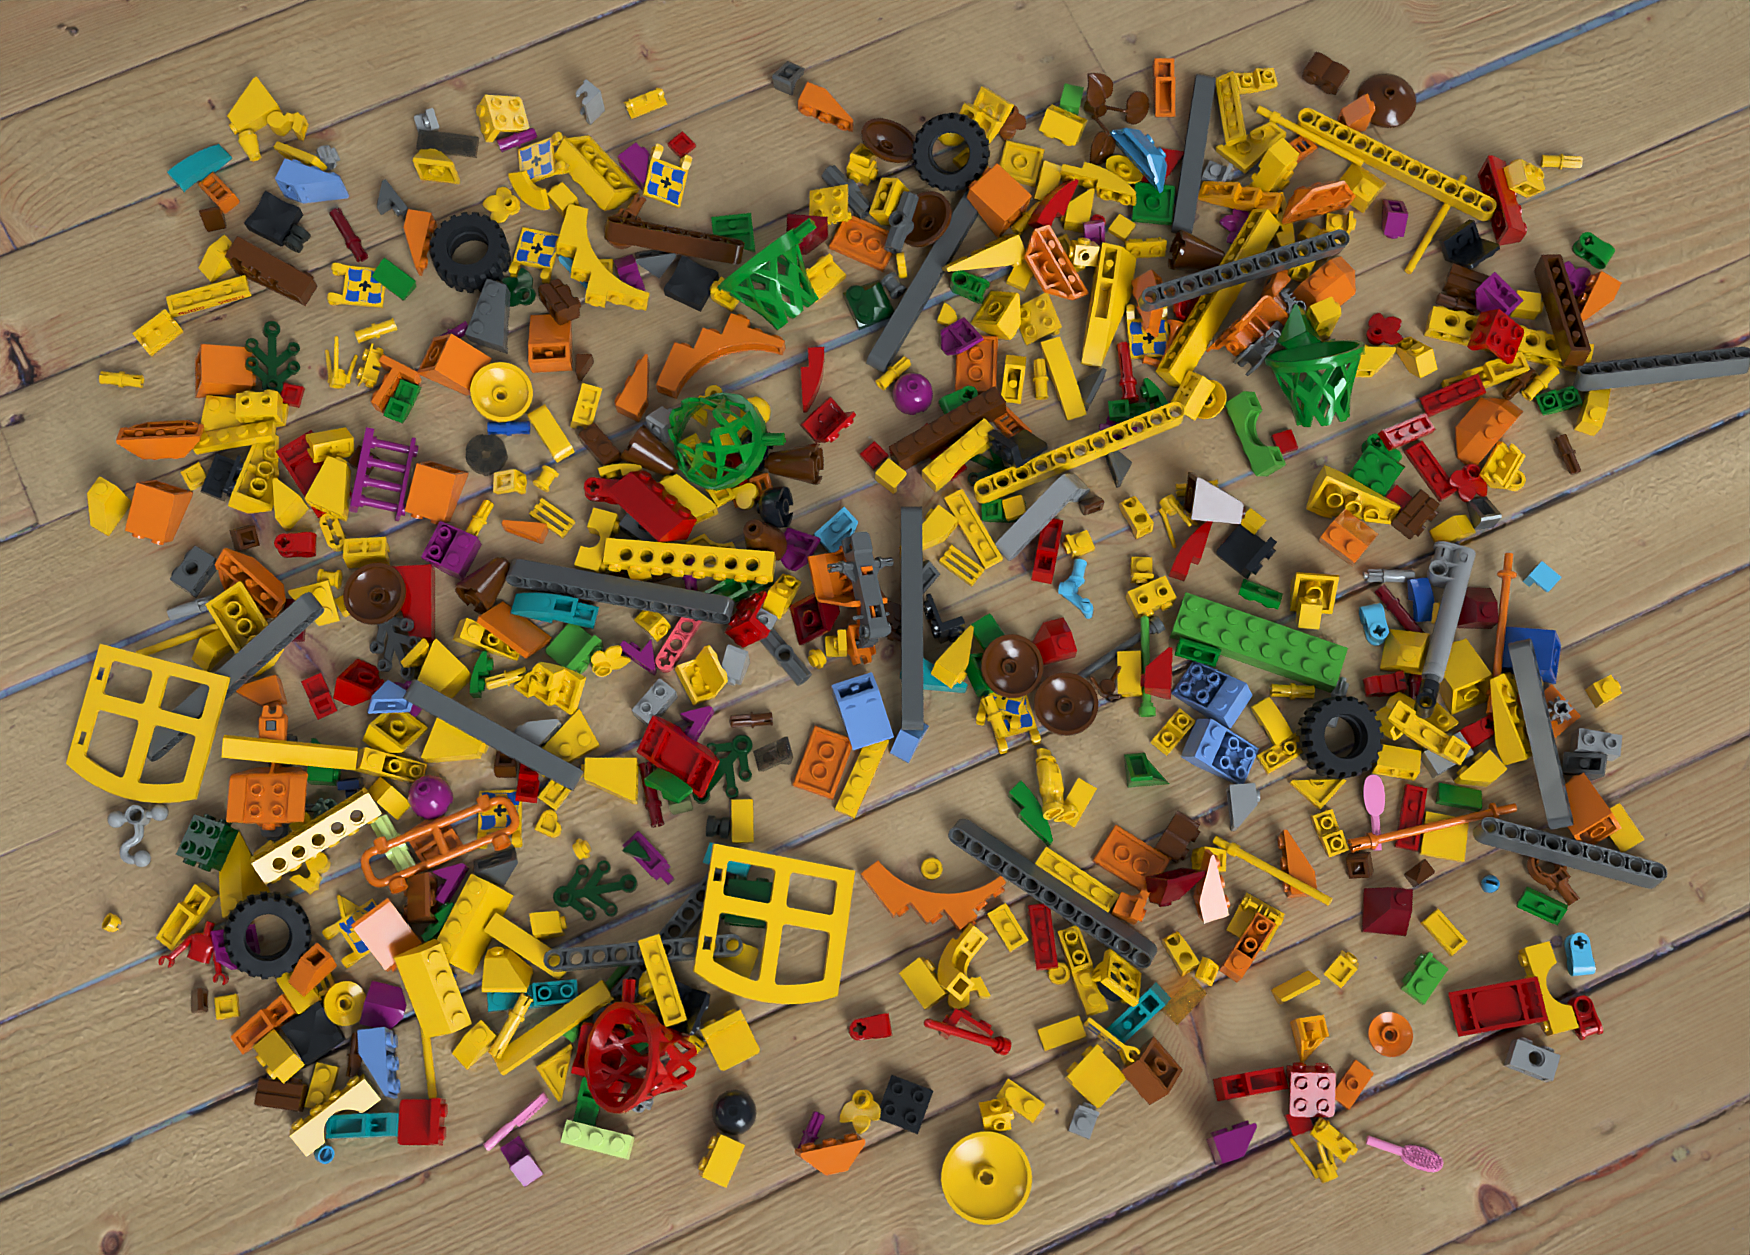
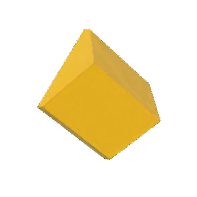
M273 478L275 519L285 531H290L309 508L296 492L277 478Z
M1296 572L1291 579L1290 611H1297L1299 597L1312 595L1321 600L1323 614H1332L1339 575Z

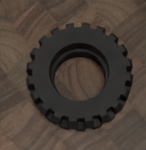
M954 112L940 114L925 122L916 133V139L912 144V160L915 162V170L920 173L919 177L923 181L928 182L929 186L932 188L936 187L940 191L953 192L969 187L974 180H978L982 176L989 163L990 143L989 139L986 138L984 129L978 125L976 120H972L969 116ZM945 133L959 134L967 141L969 146V159L965 166L957 171H946L940 168L933 158L934 143Z
M461 212L460 216H450L449 221L444 220L440 223V229H435L433 233L435 238L432 237L430 240V256L440 279L445 281L447 286L450 288L455 287L456 291L459 292L466 290L467 293H474V290L482 292L487 279L493 281H501L503 279V272L506 273L508 271L511 255L505 234L495 220L491 221L490 217L485 214L481 217L478 212H472V215H469L467 212ZM480 241L488 245L487 253L476 263L464 265L452 260L455 250L465 242Z
M1346 695L1325 698L1313 703L1312 707L1304 711L1305 717H1301L1298 722L1301 728L1296 730V736H1299V742H1296L1297 749L1301 748L1302 750L1300 754L1302 760L1308 761L1306 766L1311 770L1316 769V774L1327 776V778L1331 779L1359 776L1362 772L1372 768L1371 763H1376L1379 759L1377 752H1381L1383 749L1380 739H1384V732L1380 733L1379 729L1382 726L1381 721L1375 719L1376 712L1373 709L1368 710L1369 705L1364 701L1358 702V698L1346 697ZM1335 717H1340L1347 721L1354 733L1353 748L1343 758H1339L1331 753L1325 742L1326 726Z
M264 891L257 895L252 894L247 896V899L237 903L234 910H231L228 915L223 935L225 950L232 964L234 963L242 973L246 972L250 977L255 978L257 976L261 977V979H268V977L274 976L279 978L282 977L281 974L292 972L299 959L310 949L309 944L312 938L310 922L302 906L288 895L284 896L274 891L273 893ZM271 914L278 916L288 926V942L276 954H257L247 944V928L255 918L261 915Z

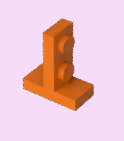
M382 354L379 363L384 370L390 373L384 376L381 387L373 393L371 403L375 410L383 413L388 405L390 397H393L400 379L417 386L422 380L417 371Z

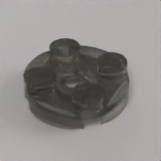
M493 434L477 435L466 446L465 458L469 467L474 472L483 476H490L494 472L501 470L508 459L505 444L499 437ZM484 450L486 452L491 451L489 458H482Z

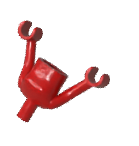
M211 921L206 922L203 933L190 934L169 955L161 956L158 960L159 965H163L165 958L169 960L168 968H171L175 964V958L191 943L187 958L209 964L213 954L216 973L213 977V982L216 983L220 975L224 979L222 986L229 982V976L222 972L221 964L215 960L210 934L214 929L215 923Z

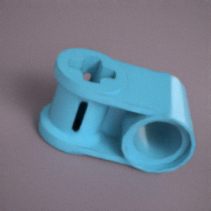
M1377 603L1359 607V617L1367 641L1373 646L1381 645L1389 633L1383 605Z
M1575 933L1567 936L1564 940L1567 969L1570 976L1594 974L1595 961L1592 956L1589 937L1584 933ZM1574 941H1579L1580 946L1574 945Z

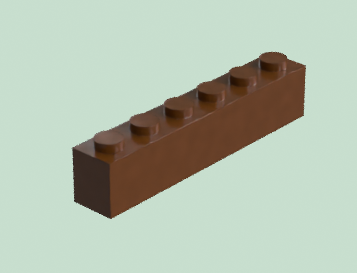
M1541 255L1534 273L1562 365L1583 366L1591 352V347L1562 255Z
M995 386L890 445V458L895 464L906 471L958 441L984 418L990 423L1006 413L1005 399Z

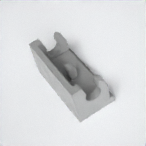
M585 79L583 81L584 84L576 91V97L578 98L584 93L585 98L582 101L584 106L581 108L580 114L586 113V122L591 125L605 111L601 91Z

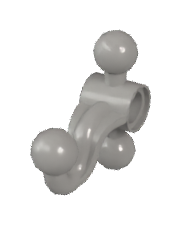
M157 804L151 810L139 805H132L126 810L125 814L120 811H114L109 814L107 821L111 827L119 828L125 822L131 823L135 827L134 836L126 840L120 847L119 854L125 863L145 867L151 862V856L145 850L136 852L134 856L129 855L128 852L131 847L142 840L144 826L150 822L151 818L156 821H162L167 818L169 811L165 805ZM141 811L142 817L135 821V814Z

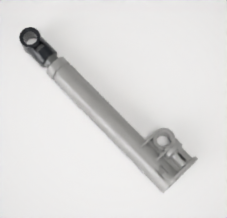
M1445 541L1434 543L1433 549L1435 554L1430 561L1426 576L1429 579L1430 585L1444 588L1421 674L1423 680H1421L1414 705L1416 715L1424 719L1429 718L1433 714L1440 689L1439 682H1442L1476 556V552L1469 547ZM1421 703H1426L1429 707H1424Z

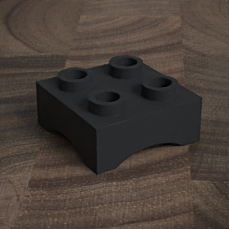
M265 191L258 206L244 224L249 231L283 247V240L286 236L290 235L292 226L299 223L303 213L299 207L289 204Z
M682 255L675 272L663 288L665 296L701 312L711 295V285L714 281L719 280V273L713 269L703 267Z
M320 1001L281 1027L306 1065L312 1064L346 1040L338 1025L327 1017L324 1011V1004Z
M891 1075L880 1105L881 1115L879 1120L918 1134L933 1090Z

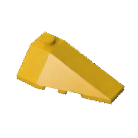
M240 831L235 838L222 870L219 871L220 903L222 917L228 919L231 910H234L236 904L247 899V896L257 895L264 891L271 893L268 885H265L251 864L250 857H252V854Z

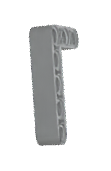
M1063 474L996 542L995 545L999 552L1008 561L1014 559L1069 502H1079L1089 493L1090 489L1075 474Z

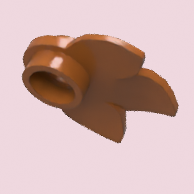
M1015 105L1010 112L1012 114L1008 116L999 131L1004 141L1012 139L1016 134V130H1024L1026 127V118L1019 113Z

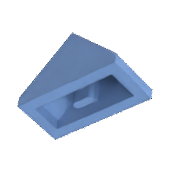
M387 680L371 696L367 712L368 714L410 712L412 704L403 699L406 693L405 689Z
M924 723L923 730H902L901 728L890 754L909 763L929 726Z

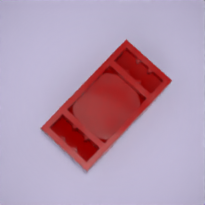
M312 430L276 451L304 497L307 495L325 462L314 463L307 451V448H310L306 441V434L313 433ZM311 507L318 518L325 514V512Z
M656 715L652 716L636 751L658 768L666 770L683 780L692 788L693 793L700 798L704 797L720 762L707 746L692 740L685 735L680 727Z
M1538 976L1448 992L1458 1037L1548 1021Z

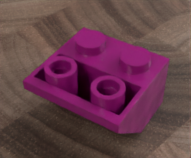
M440 521L421 558L442 572L463 580L482 544L477 536Z
M1247 1120L1232 1125V1131L1228 1132L1226 1127L1211 1132L1212 1137L1206 1140L1215 1165L1244 1157L1257 1129L1256 1123L1249 1124Z

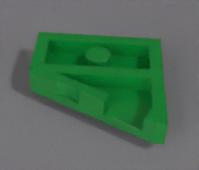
M751 213L711 217L714 235L742 240L745 243V250L756 252Z

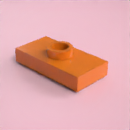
M1354 1060L1335 1087V1101L1349 1110L1374 1073L1357 1060Z

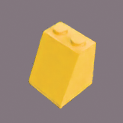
M1467 638L1453 642L1443 681L1439 682V692L1451 715L1486 702L1488 700L1486 691L1491 688L1490 679H1492V673Z
M435 639L417 680L452 699L471 681L472 675L441 642Z

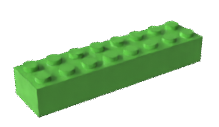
M1187 592L1182 599L1170 634V638L1176 640L1184 638L1221 649L1220 655L1309 686L1314 685L1315 688L1329 693L1337 685L1348 650L1347 647Z

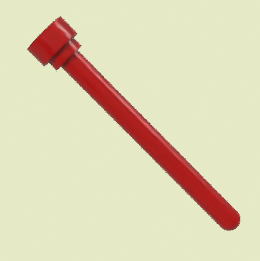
M927 1018L924 1020V1026L989 1046L995 1053L1003 1056L1010 1052L1011 1041L1009 1038L1003 1036L991 1038Z

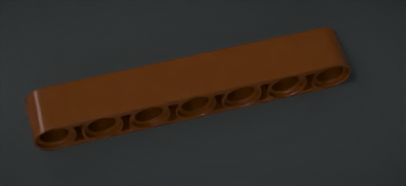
M617 216L607 217L604 238L611 242L729 264L742 263L745 245L742 240Z

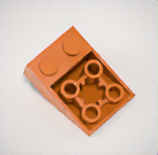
M551 314L530 316L528 364L532 373L573 371L572 321L569 320L565 324L558 325Z

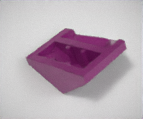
M1496 272L1491 274L1475 290L1476 309L1479 313L1500 309L1508 316L1524 301Z
M965 317L947 326L940 332L941 350L947 356L960 354L984 340Z
M788 527L784 533L788 545L781 562L786 569L797 571L808 564L807 557L813 555L821 539Z
M250 924L246 931V941L252 951L260 954L255 924ZM224 929L211 931L216 962L231 970H236L237 966L234 963L232 964L225 950Z
M372 981L364 1002L359 1024L373 1028L386 1027L391 1030L403 1019L407 1004L402 988Z

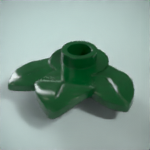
M520 268L517 278L506 277L502 279L503 284L511 292L510 307H515L519 304L527 306L535 301L536 292L532 288L533 277L526 269ZM528 292L529 297L525 299L524 295Z

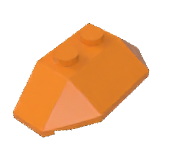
M1345 180L1325 183L1317 182L1309 187L1301 186L1294 191L1293 196L1288 200L1281 222L1285 225L1345 209L1356 197Z
M1046 225L1034 229L1024 259L1043 292L1069 300H1075L1088 295L1089 292L1051 226Z
M1342 256L1330 259L1304 280L1292 292L1293 295L1290 298L1296 297L1294 301H1303L1306 305V312L1310 305L1331 296L1335 302L1342 306L1356 294L1355 270Z
M1480 398L1455 427L1457 459L1465 465H1479L1524 411L1506 399Z
M190 420L145 422L129 428H120L116 443L143 460L185 458L201 440L204 424H198Z
M224 548L214 564L219 572L224 591L237 582L242 581L265 618L277 617L286 602L284 584L255 558Z

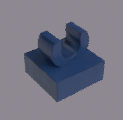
M363 777L345 778L337 782L338 791L345 790L346 799L357 793V789L364 786Z

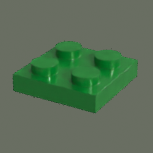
M1135 183L1136 205L1132 209V222L1171 226L1175 186L1164 185L1163 191L1159 193L1151 183Z
M1370 443L1348 476L1385 496L1405 466Z

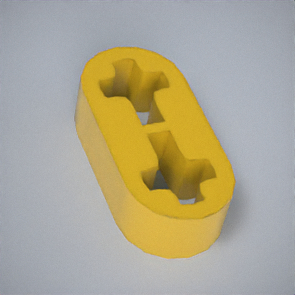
M325 513L319 521L323 535L331 550L340 552L343 550L344 539H347L338 518ZM329 519L333 521L332 526L334 529L332 530L327 525V520ZM333 535H336L340 539L339 545H335V539Z

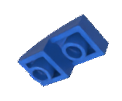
M1427 577L1407 579L1408 600H1413V619L1415 622L1431 621L1433 603L1435 601L1429 579Z

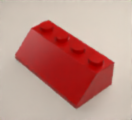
M1490 155L1486 158L1477 175L1482 193L1492 197L1496 202V209L1490 218L1496 243L1500 246L1521 242L1527 233V225L1522 220V208L1517 202V193L1508 187L1503 169L1507 166L1506 161Z
M644 470L629 472L606 492L658 542L687 540L697 521V518L691 514L688 508L681 505L675 496L670 495L662 484L657 483L651 477V474Z

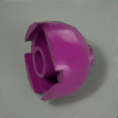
M907 373L899 377L892 391L895 406L898 410L908 415H916V413L926 411L933 399L932 385L929 380L918 373Z
M433 775L422 776L411 785L408 792V802L417 816L427 820L436 819L448 811L447 807L453 802V792L447 782L440 777Z

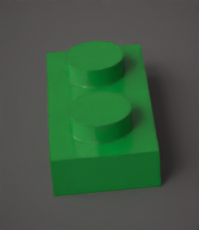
M1243 579L1238 595H1241L1246 600L1262 603L1267 608L1278 610L1283 593Z
M1529 887L1525 888L1517 902V908L1558 926L1568 910L1567 904Z

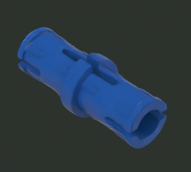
M530 421L488 422L487 431L488 435L506 434L507 436H512V434H530L531 426Z

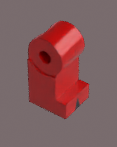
M1404 671L1371 676L1362 680L1366 697L1393 696L1398 692L1404 693L1407 690Z

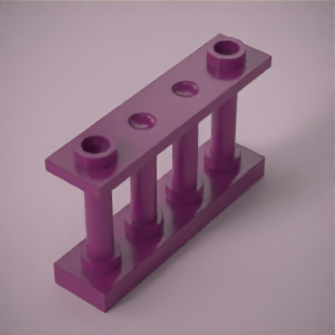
M366 427L349 511L357 513L358 508L363 507V505L396 512L395 521L399 522L401 515L405 516L406 504L403 502L412 457L416 458L419 446L415 445L416 438L413 437L410 446L377 439L376 436H373L374 429ZM378 447L408 454L406 465L375 459L369 455L370 449ZM373 466L404 473L402 485L369 478V475H365L366 469ZM371 486L399 492L398 504L367 498L361 494L362 488Z

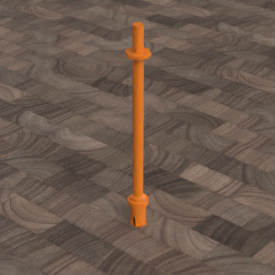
M1505 553L1503 570L1497 572V576L1502 578L1492 678L1500 675L1502 672L1511 579L1517 577V573L1512 571V553ZM1491 688L1486 691V696L1488 697L1486 714L1493 715Z
M1490 803L1489 809L1380 835L1370 832L1366 836L1348 839V844H1351L1349 849L1352 853L1368 848L1374 850L1378 844L1474 822L1486 817L1499 819V815L1516 812L1517 806L1515 803L1496 807L1495 803Z

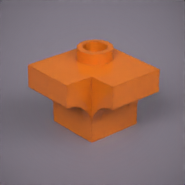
M1143 889L1136 895H1128L1121 892L1111 915L1132 925H1135L1138 921L1142 922L1147 911L1144 909L1150 893Z

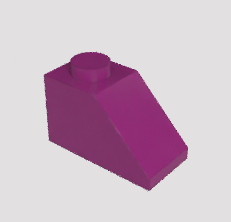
M635 142L617 157L619 166L643 191L650 163V154L645 147H640Z
M1383 199L1381 229L1383 235H1386L1388 238L1397 239L1398 237H1404L1409 214L1403 201Z

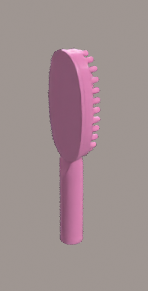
M1369 775L1366 777L1363 787L1364 804L1368 814L1371 815L1372 833L1380 835V814L1384 811L1385 791L1381 778L1377 775ZM1378 844L1373 851H1381L1382 844Z
M543 1091L512 1121L506 1123L483 1144L484 1147L490 1151L512 1131L515 1125L520 1127L537 1110H540V1107H543V1104L545 1105L549 1101L545 1092Z
M1369 1135L1366 1138L1367 1145L1399 1155L1403 1162L1416 1169L1426 1172H1437L1443 1167L1442 1158L1424 1147L1416 1145L1401 1147Z

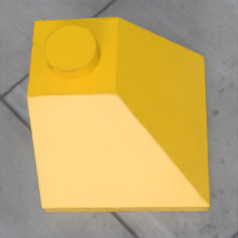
M432 148L428 150L420 149L413 157V163L420 180L460 184L453 161L441 151Z
M1354 163L1351 164L1339 179V181L1345 180L1356 197L1350 205L1362 213L1367 210L1387 184L1362 166L1360 167Z
M990 291L971 324L991 336H998V339L1011 340L1021 325L1020 295L1017 292Z
M1389 629L1385 640L1380 670L1404 671V673L1421 675L1427 655L1430 634Z
M408 712L382 713L368 725L362 741L374 750L385 753H402L428 730V727Z
M503 947L488 949L484 958L482 992H527L533 975V968L511 949H504Z

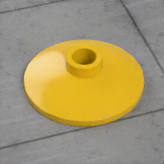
M1114 155L1109 157L1105 163L1107 170L1116 174L1128 184L1138 183L1143 178V174L1126 156Z
M1209 380L1215 384V387L1197 417L1199 419L1213 418L1225 406L1227 399L1226 390L1222 384L1215 380Z
M338 982L331 986L325 995L324 1011L327 1017L339 1026L353 1025L361 1018L366 995L363 989L354 982ZM341 1000L345 1002L344 1008L340 1007Z

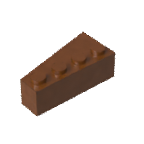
M238 236L225 255L236 274L240 276L245 275L247 279L303 306L307 305L318 287L314 277L308 272L299 271L291 264L281 261Z

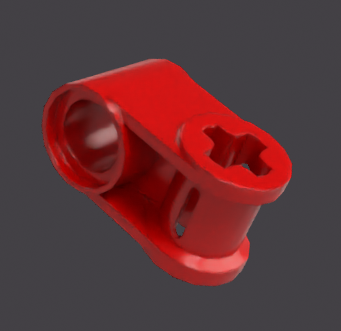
M596 477L588 478L584 483L586 498L590 501L619 505L606 493L619 480ZM592 487H596L594 492H591Z
M313 532L282 533L275 538L274 545L279 554L284 558H311L316 556L317 535Z
M1493 715L1485 716L1458 731L1461 732L1468 745L1471 746V749L1479 746L1495 734ZM1491 724L1492 728H1485V725Z
M1584 995L1569 999L1567 1005L1572 1006L1579 1028L1574 1029L1578 1039L1582 1041L1587 1036L1603 1034V1026L1597 1016L1592 1000ZM1578 1000L1583 1003L1584 1008L1582 1012L1577 1009L1576 1004Z
M889 1013L854 1020L849 1027L850 1036L856 1041L893 1036ZM857 1024H860L861 1028H865L862 1035H858V1032L853 1031Z

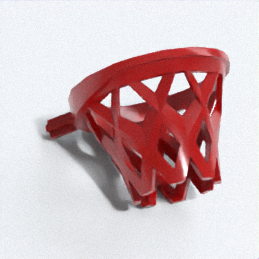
M623 979L622 1002H615L602 1012L596 1019L587 1042L585 1073L588 1089L596 1104L609 1113H626L641 1102L659 1094L683 1090L687 1087L684 1081L693 1078L697 1069L689 1061L697 1055L696 1046L688 1041L690 1036L665 1027L658 1021V1018L648 1006L634 1002L635 979ZM615 1024H627L631 1026L634 1035L621 1040L613 1031ZM609 1037L612 1044L603 1047ZM642 1042L648 1043L649 1053L641 1055L630 1045ZM677 1042L688 1051L682 1054L674 1044ZM618 1048L627 1060L615 1070L603 1064L601 1059L602 1054ZM667 1052L670 1059L664 1067L660 1057L665 1056ZM641 1066L647 1069L645 1078L629 1075ZM681 1066L687 1070L677 1077L672 1074ZM602 1070L611 1074L605 1081L603 1079ZM619 1079L631 1084L627 1093H609L607 1090ZM613 1097H623V1098H622V1100L619 1102V1101H617V1100H616L615 1098H613Z

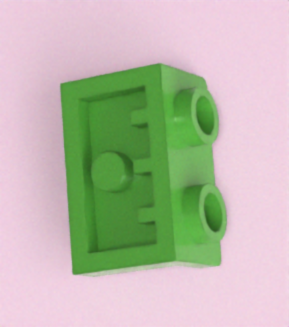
M1430 951L1424 955L1421 953L1414 962L1416 965L1415 969L1412 972L1408 971L1402 979L1404 984L1401 990L1422 1005L1426 1003L1448 971L1446 966L1432 957L1433 953Z

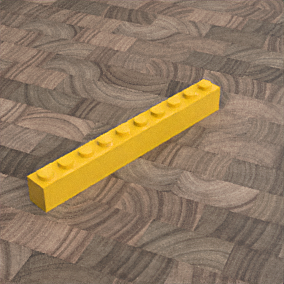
M1253 209L1220 265L1266 251L1268 244L1280 226V223L1268 209ZM1240 268L1243 273H1248L1245 268ZM1221 273L1224 279H1229L1228 275ZM1247 282L1200 296L1155 371L1169 386L1179 387L1189 370L1193 371L1198 365L1200 358L1208 348L1219 326Z

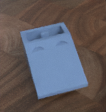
M285 158L275 177L285 198L303 204L349 198V194L338 174L324 172L316 166H306L295 159L289 160Z
M1196 661L1191 663L1171 693L1208 719L1211 718L1228 729L1232 728L1253 696L1247 683Z
M872 672L831 685L833 698L853 751L894 738Z
M1211 718L1197 719L1180 757L1196 767L1229 782L1244 784L1259 748Z
M386 1027L357 1030L358 1052L383 1094L387 1097L398 1099L397 1093H400L401 1085L400 1080L396 1077V1070H399V1059L395 1057V1048L398 1047L397 1034H394V1031Z

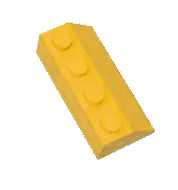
M589 135L564 138L555 152V159L557 161H564L565 165H569L571 178L604 211L617 209L640 189Z
M242 581L237 582L205 604L235 654L269 625ZM284 649L253 676L258 677L273 667Z
M470 874L437 938V941L443 947L449 964L474 975L493 938L483 930L495 913L504 917L514 897L512 894Z
M436 939L430 940L393 957L425 1038L452 1034L472 1024L445 952L439 941Z

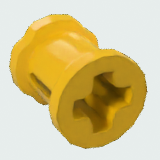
M543 465L542 472L532 483L544 492H549V486L559 474L549 466Z
M320 568L317 573V582L329 579L331 586L340 589L343 580L342 571H324V569Z

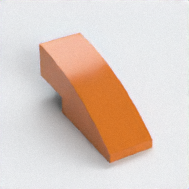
M1155 58L1153 60L1155 117H1175L1174 58Z
M281 994L267 1008L257 1012L230 1037L242 1055L246 1054L273 1029L277 1032L298 1014L286 995Z

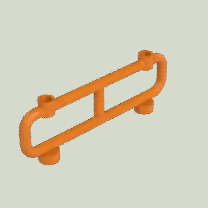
M485 794L476 799L478 804L387 841L386 837H379L373 841L374 846L367 849L361 856L360 863L364 876L372 886L379 888L389 886L391 893L397 894L408 888L405 878L489 843L493 844L496 851L503 850L511 845L509 835L514 833L519 827V815L514 804L505 796L489 798L488 794ZM499 804L506 807L511 819L509 826L449 851L440 828L476 813L489 811L493 806ZM432 832L440 850V855L382 879L374 876L369 864L372 856L384 854L391 848Z

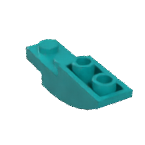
M517 593L511 609V614L549 623L556 620L594 629L599 612V607L579 603L578 598L547 593Z
M577 979L532 983L529 985L527 992H522L534 999L528 1009L569 1003L578 997ZM486 992L488 1012L513 1009L521 992Z

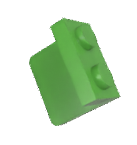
M568 623L546 648L545 652L560 666L582 674L588 668L591 656L596 651H602L604 646L601 639L596 635L592 637L580 626Z

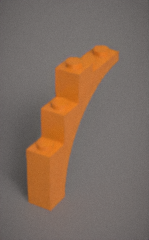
M731 313L722 334L713 328H702L694 349L689 344L674 342L656 383L657 391L677 399L687 381L711 361L741 351H766L783 355L786 349L785 340L775 334H772V336L768 335L761 329H752L750 320L746 316Z
M876 861L861 873V878L892 918L896 915L899 917L903 916L909 911V905H911L926 925L930 922L932 924L938 922L943 917L941 913L944 912L959 933L965 930L970 923L974 926L976 925L975 920L978 916L974 910L976 909L979 912L988 904L987 900L990 897L994 896V898H997L1005 891L1003 887L1006 885V881L1000 876L994 881L971 891L942 894L924 891L904 883L892 875L879 861Z

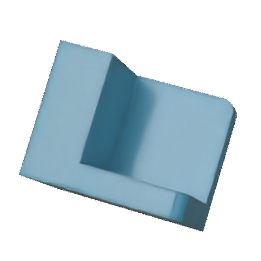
M1541 561L1523 582L1529 587L1535 582L1545 592H1549L1562 577Z

